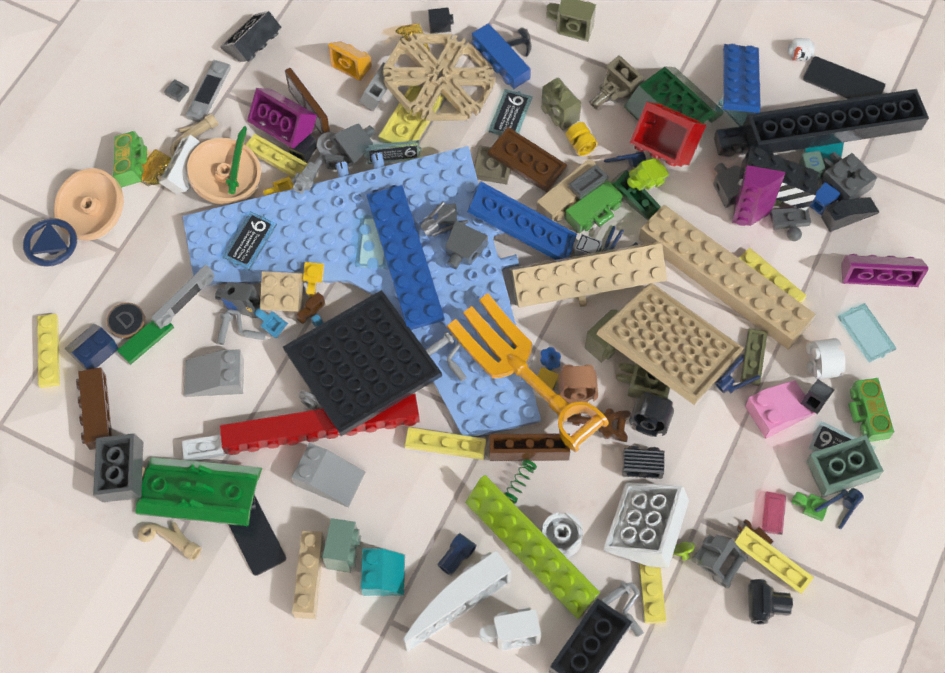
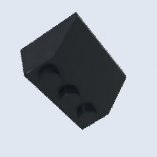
M270 11L254 14L220 48L239 62H249L254 59L255 53L258 50L260 51L267 46L266 42L269 39L272 40L279 34L278 31L282 27Z

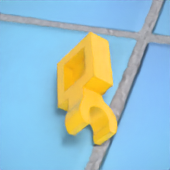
M288 176L273 182V188L264 190L263 194L267 196L291 190L294 184Z
M305 262L303 281L308 282L306 294L310 296L316 294L317 283H323V263Z

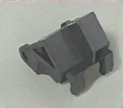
M709 534L705 537L703 545L691 560L694 563L697 561L698 566L712 574L713 581L725 588H729L731 580L742 563L747 561L748 557L741 552L742 550L732 538L718 534L713 537ZM729 555L736 557L726 574L723 575L719 569Z

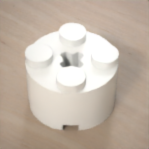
M839 339L816 340L806 344V351L810 361L807 362V370L809 373H813L816 379L841 377L842 374L840 373L845 371L844 351L839 350L838 345H841Z
M554 513L545 520L542 533L566 558L576 554L581 546L583 537L580 521L570 513ZM558 534H559V535L565 534L566 536H565V537H559Z

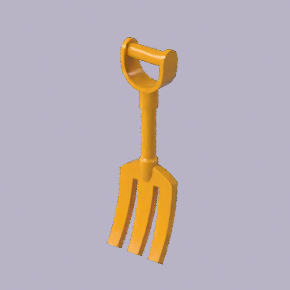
M486 293L479 299V302L502 332L514 344L515 349L507 344L489 326L473 306L467 308L463 315L486 345L498 357L499 362L495 361L456 319L451 321L446 327L492 379L506 377L513 373L524 379L559 416L558 428L560 438L573 452H577L582 442L601 426L606 427L609 424L607 418L590 403L580 401L569 404L528 367L526 362L532 351V341L508 318L489 293ZM583 413L592 417L571 436L563 428L565 421L574 414Z

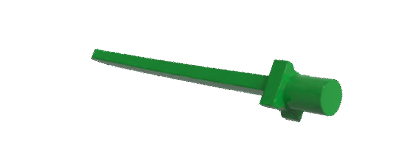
M246 126L238 133L230 178L226 179L229 194H235L236 187H239L237 177L247 132Z

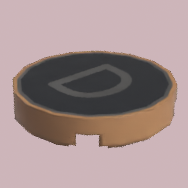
M129 302L121 303L109 312L107 326L117 338L130 339L145 327L146 316L138 305Z

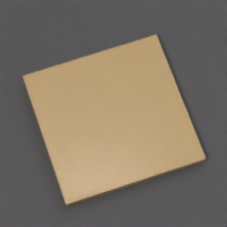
M653 283L648 284L597 332L599 337L693 405L700 400L744 349Z

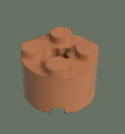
M564 365L562 371L558 374L559 395L569 404L580 401L588 403L591 399L594 402L598 398L597 373L592 365Z

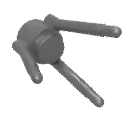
M442 201L428 217L423 219V223L420 226L427 237L431 235L435 237L453 228L454 224L437 230L440 228L438 223L455 212V208H452L436 220L434 218L431 219L445 205V202ZM468 220L461 221L460 223L467 224Z

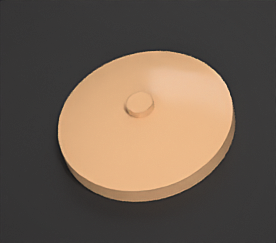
M229 138L207 140L198 145L188 159L187 177L189 183L198 195L210 202L223 205L242 202L256 191L260 182L261 166L254 152L243 144L237 177L239 187H236L235 194H229L226 179L230 178L236 140Z
M88 168L80 170L71 175L60 187L54 204L55 218L67 221L72 225L78 240L89 241L100 238L115 226L121 216L124 204L122 188L112 175L101 169ZM60 227L64 233L69 235L65 228Z

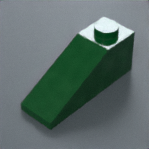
M628 170L620 172L610 183L622 194V200L646 220H649L661 206L645 189L639 191L637 187L632 188L628 185L627 179L630 178Z

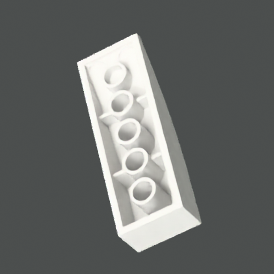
M497 550L493 553H486L476 565L470 564L463 570L464 573L445 587L430 602L403 638L407 652L511 582V570Z

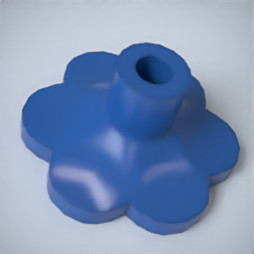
M548 347L541 351L542 357L540 362L546 366L547 370L551 371L554 368L560 367L561 355L554 347Z

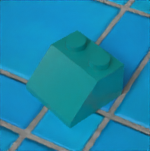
M362 549L361 591L363 596H404L405 554L386 549Z

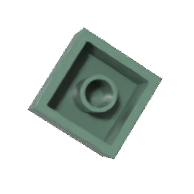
M331 518L322 557L326 569L351 573L352 567L356 566L357 555H355L356 547H360L361 543L360 529H357L356 522Z

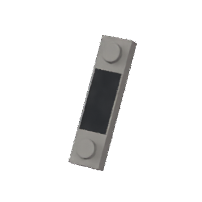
M213 60L186 113L187 119L200 122L208 115L231 69L230 64Z
M207 265L202 267L151 317L160 329L168 325L172 318L194 296L213 281L215 275L211 268Z

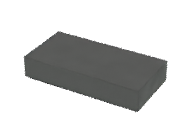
M595 164L569 183L568 188L581 200L608 180V175Z

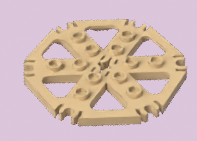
M410 34L408 41L402 38L401 42L399 40L383 67V76H389L384 77L386 88L409 114L413 109V116L420 112L422 113L421 119L423 120L426 117V121H466L471 119V112L476 116L478 112H481L495 85L496 78L490 77L494 74L493 67L469 41L465 45L466 39L458 42L456 40L457 35L453 36L452 39L453 34H413V36ZM423 44H443L445 48L437 60ZM406 54L418 67H394L400 55ZM462 55H468L479 67L455 66ZM442 72V77L437 80V76ZM399 86H423L413 102L408 101L398 90ZM461 86H481L484 91L476 102ZM441 93L455 107L457 112L435 113L433 111V107Z

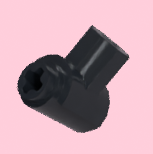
M750 580V584H748V606L751 623L767 624L768 620L774 617V615L789 616L793 607L791 594L774 592L773 587L769 586L766 580Z

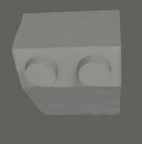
M240 349L220 350L186 360L185 397L243 394L244 358Z
M309 442L292 476V480L295 486L349 508L366 472L329 450Z

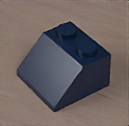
M93 324L64 349L85 370L99 367L119 348L115 340L102 327Z

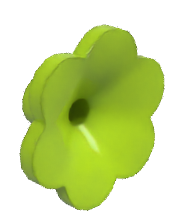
M685 541L677 544L673 555L681 556L683 561L690 558L688 553L694 550L695 543Z

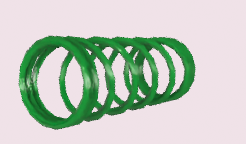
M528 459L523 460L522 464L524 467L518 468L520 474L514 475L516 480L510 482L512 487H508L506 489L507 492L504 493L508 498H511L510 500L514 504L517 503L518 498L509 493L508 489H515L519 493H522V491L515 488L512 482H518L526 487L524 483L517 480L516 475H522L530 480L528 476L520 472V468H525L531 473H534L533 470L537 469V465Z

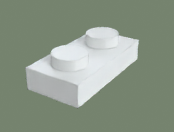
M221 435L182 441L184 460L195 461L225 456Z

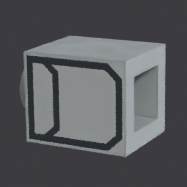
M581 234L580 239H576L573 244L574 256L601 252L602 241Z

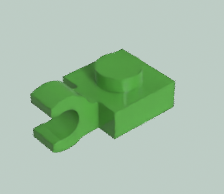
M796 492L791 503L803 507L802 514L821 522L823 521L828 506L818 512H815V508L827 502V500L810 494L807 498L804 494Z

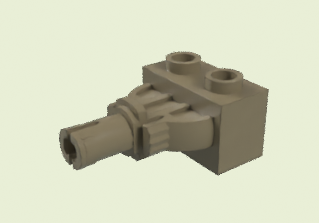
M620 55L606 66L607 74L604 82L599 86L601 92L589 101L595 110L607 100L613 102L617 98L631 97L637 87L644 82L643 75Z

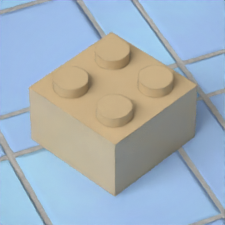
M262 271L260 310L301 311L304 273Z

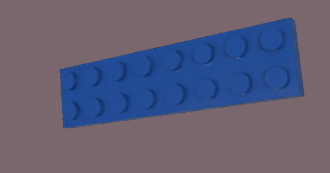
M403 185L367 194V200L406 326L414 330L445 321Z

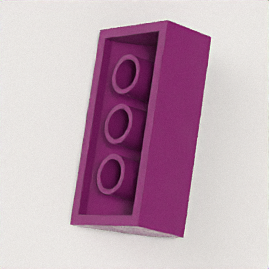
M256 88L247 121L287 146L295 148L312 133L317 115L273 89Z
M747 165L735 202L732 223L740 226H751L770 215L785 172Z
M857 254L845 255L841 263L842 284L919 287L929 270L927 264L922 259L914 257L898 258L895 256L878 257L876 255L858 256Z

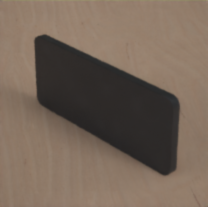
M817 56L813 57L803 77L805 82L847 99L882 94L886 86L884 82Z
M254 494L256 510H253L254 516L250 517L249 525H228L253 575L258 576L285 562L286 555Z

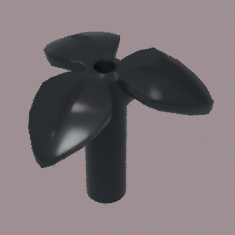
M520 28L517 31L522 37L507 40L506 42L510 47L525 44L527 47L526 57H528L532 48L530 34L527 29Z

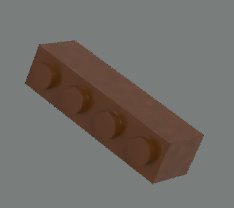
M102 367L78 371L79 379H76L78 391L80 390L78 405L82 409L79 420L84 432H81V440L89 450L96 449V438L112 436L107 378Z
M559 433L489 434L490 461H523L524 459L530 461H569L570 448L562 441Z

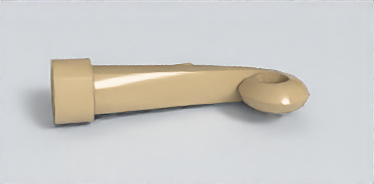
M212 113L196 124L179 129V132L183 134L172 144L170 148L171 156L174 155L183 138L189 135L195 138L219 125Z
M175 522L172 523L174 531L155 523L143 525L139 529L137 536L140 541L149 542L158 533L183 552V555L191 561H194L201 553L202 548L188 540ZM151 531L148 536H144L146 532Z

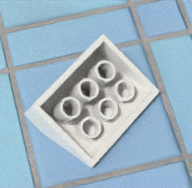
M626 482L604 546V551L646 566L669 568L689 503L683 486Z

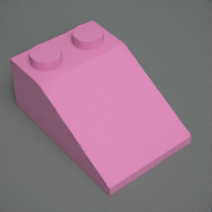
M796 380L767 388L748 398L745 405L765 439L816 414L801 404L805 394Z

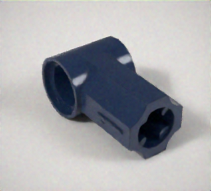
M459 533L451 542L450 549L437 564L438 567L447 575L452 576L461 563L472 555L477 545Z

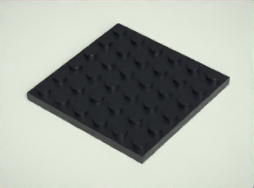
M382 290L283 346L284 352L340 436H343L442 377L441 370L411 329L406 326V322Z

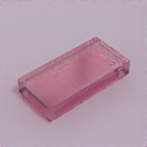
M766 491L761 528L764 532L777 535L783 534L786 505L785 494Z

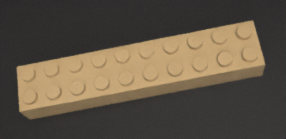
M663 205L640 230L639 240L644 244L656 241L662 243L664 259L759 329L768 332L770 337L788 350L811 325L816 315L814 312L666 205Z

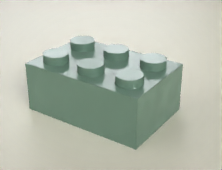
M867 435L811 453L806 461L822 497L879 479L883 473V468Z

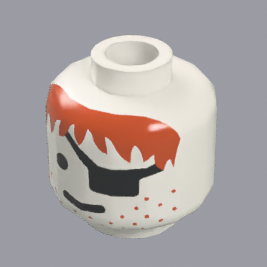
M795 38L792 44L788 45V55H791L794 61H808L814 56L815 44L809 38Z

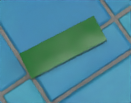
M152 320L117 349V352L131 365L174 329V326L169 323L160 329Z

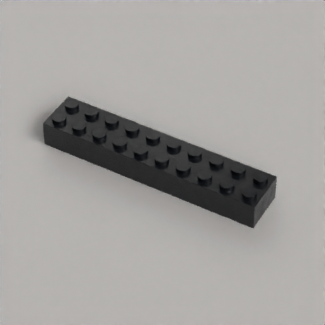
M911 89L747 114L742 127L749 147L752 145L773 154L920 131L927 123L929 116L918 90Z

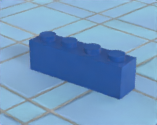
M489 23L472 33L471 44L492 65L494 71L503 77L507 85L515 89L530 80L531 68Z

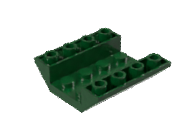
M664 66L640 84L624 105V108L638 121L646 102L662 104L702 123L707 120L713 123L725 113L724 110L676 67Z

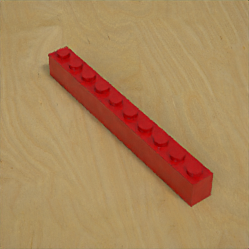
M416 393L344 435L353 436L358 432L366 431L371 433L377 431V429H394L400 425L413 426L419 423ZM323 409L220 425L222 448L224 453L229 455H237L242 451L255 452L260 448L266 447L274 449L279 447V445L285 444L297 445L303 441L316 442L321 438L334 439L340 436Z

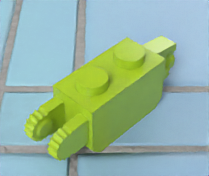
M653 158L642 161L636 168L631 170L627 183L632 188L637 187L639 191L644 189L648 191L653 187L658 188L665 183L664 179L670 173L658 159Z

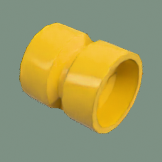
M578 122L566 131L565 136L579 156L588 155L596 149L598 142L584 122Z

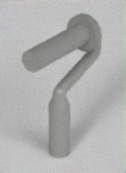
M229 309L226 313L220 315L222 323L217 344L224 345L229 322L233 320V316L230 314L237 316L240 335L246 338L266 340V333L250 330L243 331L241 314L238 310Z
M445 332L443 338L426 349L427 353L431 356L446 344L454 343L452 338L455 337L452 333ZM455 338L457 344L447 357V362L453 373L463 382L467 378L455 361L451 360L461 346Z
M621 581V586L602 598L601 601L608 605L624 593L630 594L629 588H631L634 595L623 609V615L632 621L631 629L638 638L644 632L633 616L628 613V610L639 596V590L634 583L625 584L624 581Z

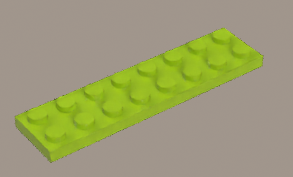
M486 475L480 477L465 503L577 619L581 618L600 594V591Z

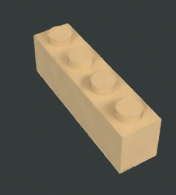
M589 158L537 201L536 211L554 222L560 221L564 217L566 210L580 201L568 188V184L596 163Z
M302 531L292 610L295 618L316 619L325 542L323 532Z

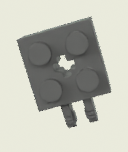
M836 152L830 154L831 161L828 158L823 159L826 171L821 182L822 184L826 182L828 185L836 188L840 193L838 201L860 198L873 188L878 178L853 153L842 159Z

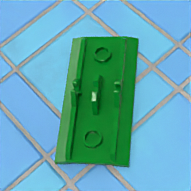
M151 457L145 471L141 498L137 500L135 513L137 515L248 526L250 510L262 468Z

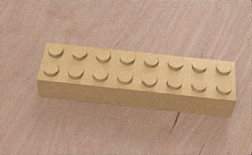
M657 241L510 268L515 303L518 308L667 281L662 243Z

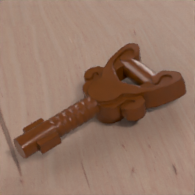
M608 408L603 414L609 424L606 427L601 426L598 429L599 432L602 433L604 439H609L612 436L616 440L627 442L628 436L624 429L625 421L631 415L630 411L624 410L614 413L612 409ZM581 413L570 416L567 422L580 426V424H585L592 417L581 416ZM614 420H618L616 430L612 426Z

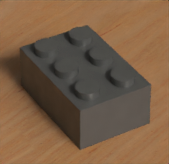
M136 434L96 438L93 495L103 503L141 498L144 442Z

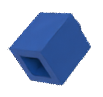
M825 182L816 192V197L809 207L822 215L826 206L837 202L840 193L836 188Z

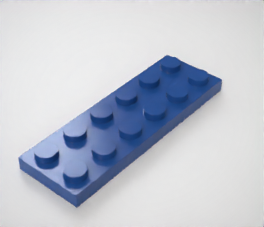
M724 44L723 109L760 113L759 47Z
M482 181L478 184L467 210L468 213L554 260L570 257L577 236L576 233Z

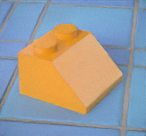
M342 41L329 43L331 66L361 81L372 67L371 56Z

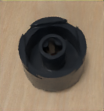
M643 392L635 402L629 422L631 425L634 423L636 430L642 434L657 437V434L663 433L662 436L667 434L674 414L673 402L667 398L662 399L654 396L650 392Z

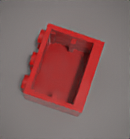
M646 102L629 143L635 145L634 148L636 150L650 152V156L653 158L665 159V163L668 165L682 167V165L690 164L706 124L662 104Z

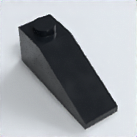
M871 197L847 199L826 206L821 218L828 230L832 232L877 215L879 210Z

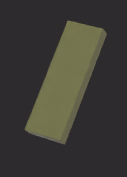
M748 329L740 383L760 375V379L749 383L756 386L760 385L768 332Z

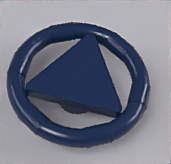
M49 218L37 222L27 231L23 239V250L26 257L32 263L44 267L63 263L73 254L77 246L75 229L67 221L59 218ZM52 225L65 228L68 231L70 238L69 247H67ZM45 227L31 250L32 236L35 232ZM60 251H65L60 256L51 260H44L34 256V254L42 253L55 255Z

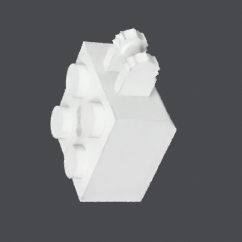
M522 608L518 610V613L501 612L497 614V617H494L493 625L484 626L480 629L479 638L484 643L497 641V646L502 651L540 644L541 631L536 609Z

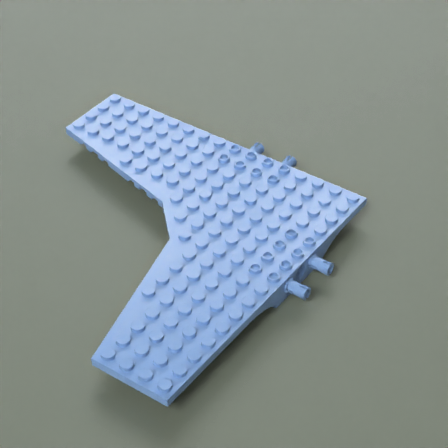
M469 146L389 166H384L383 155L377 153L378 160L375 154L371 156L374 169L349 175L347 163L342 162V169L339 162L336 164L339 178L315 183L309 191L305 190L303 194L291 189L183 216L193 276L202 267L207 265L215 275L209 285H220L221 283L228 282L257 284L261 283L262 271L304 273L305 262L323 263V282L350 283L363 289L371 296L382 290L404 320L385 255L383 266H378L379 262L375 258L369 259L367 265L360 264L363 235H368L371 232L370 226L364 225V220H374L367 200V194L403 185L445 317V321L411 331L426 350L443 338L445 332L451 334L446 325L456 319L471 337L495 361L499 362L498 357L491 351L463 315L467 308L473 306L479 315L513 349L516 348L479 302L482 296L489 293L502 311L516 325L502 271L503 269L519 266L517 254L500 258L497 255L493 238L505 232L467 212L479 184ZM442 201L445 204H456L458 222L468 220V223L465 225L488 236L489 244L471 265L461 262L457 269L447 265L450 256L447 255L445 247L452 229L435 237L433 235L427 237L420 226L423 223V219L428 217ZM438 212L431 219L434 218V220H436L438 218ZM251 215L270 223L271 226L246 265L227 255ZM438 224L440 228H438L437 230L450 226L452 224ZM368 241L364 244L363 248L366 252H371L374 250L375 245L373 242ZM452 338L454 343L446 344L430 356L442 372V377L435 380L434 384L462 435L479 438L541 422L533 388L515 373L506 377L492 379L461 345L451 359L455 361L467 377L461 382L450 369L447 362V357L457 344L455 338Z

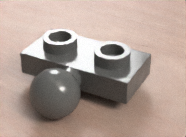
M800 208L771 210L770 212L773 229L789 228L787 237L791 241H798L802 237V231L798 227H806L811 224L808 209L805 211Z

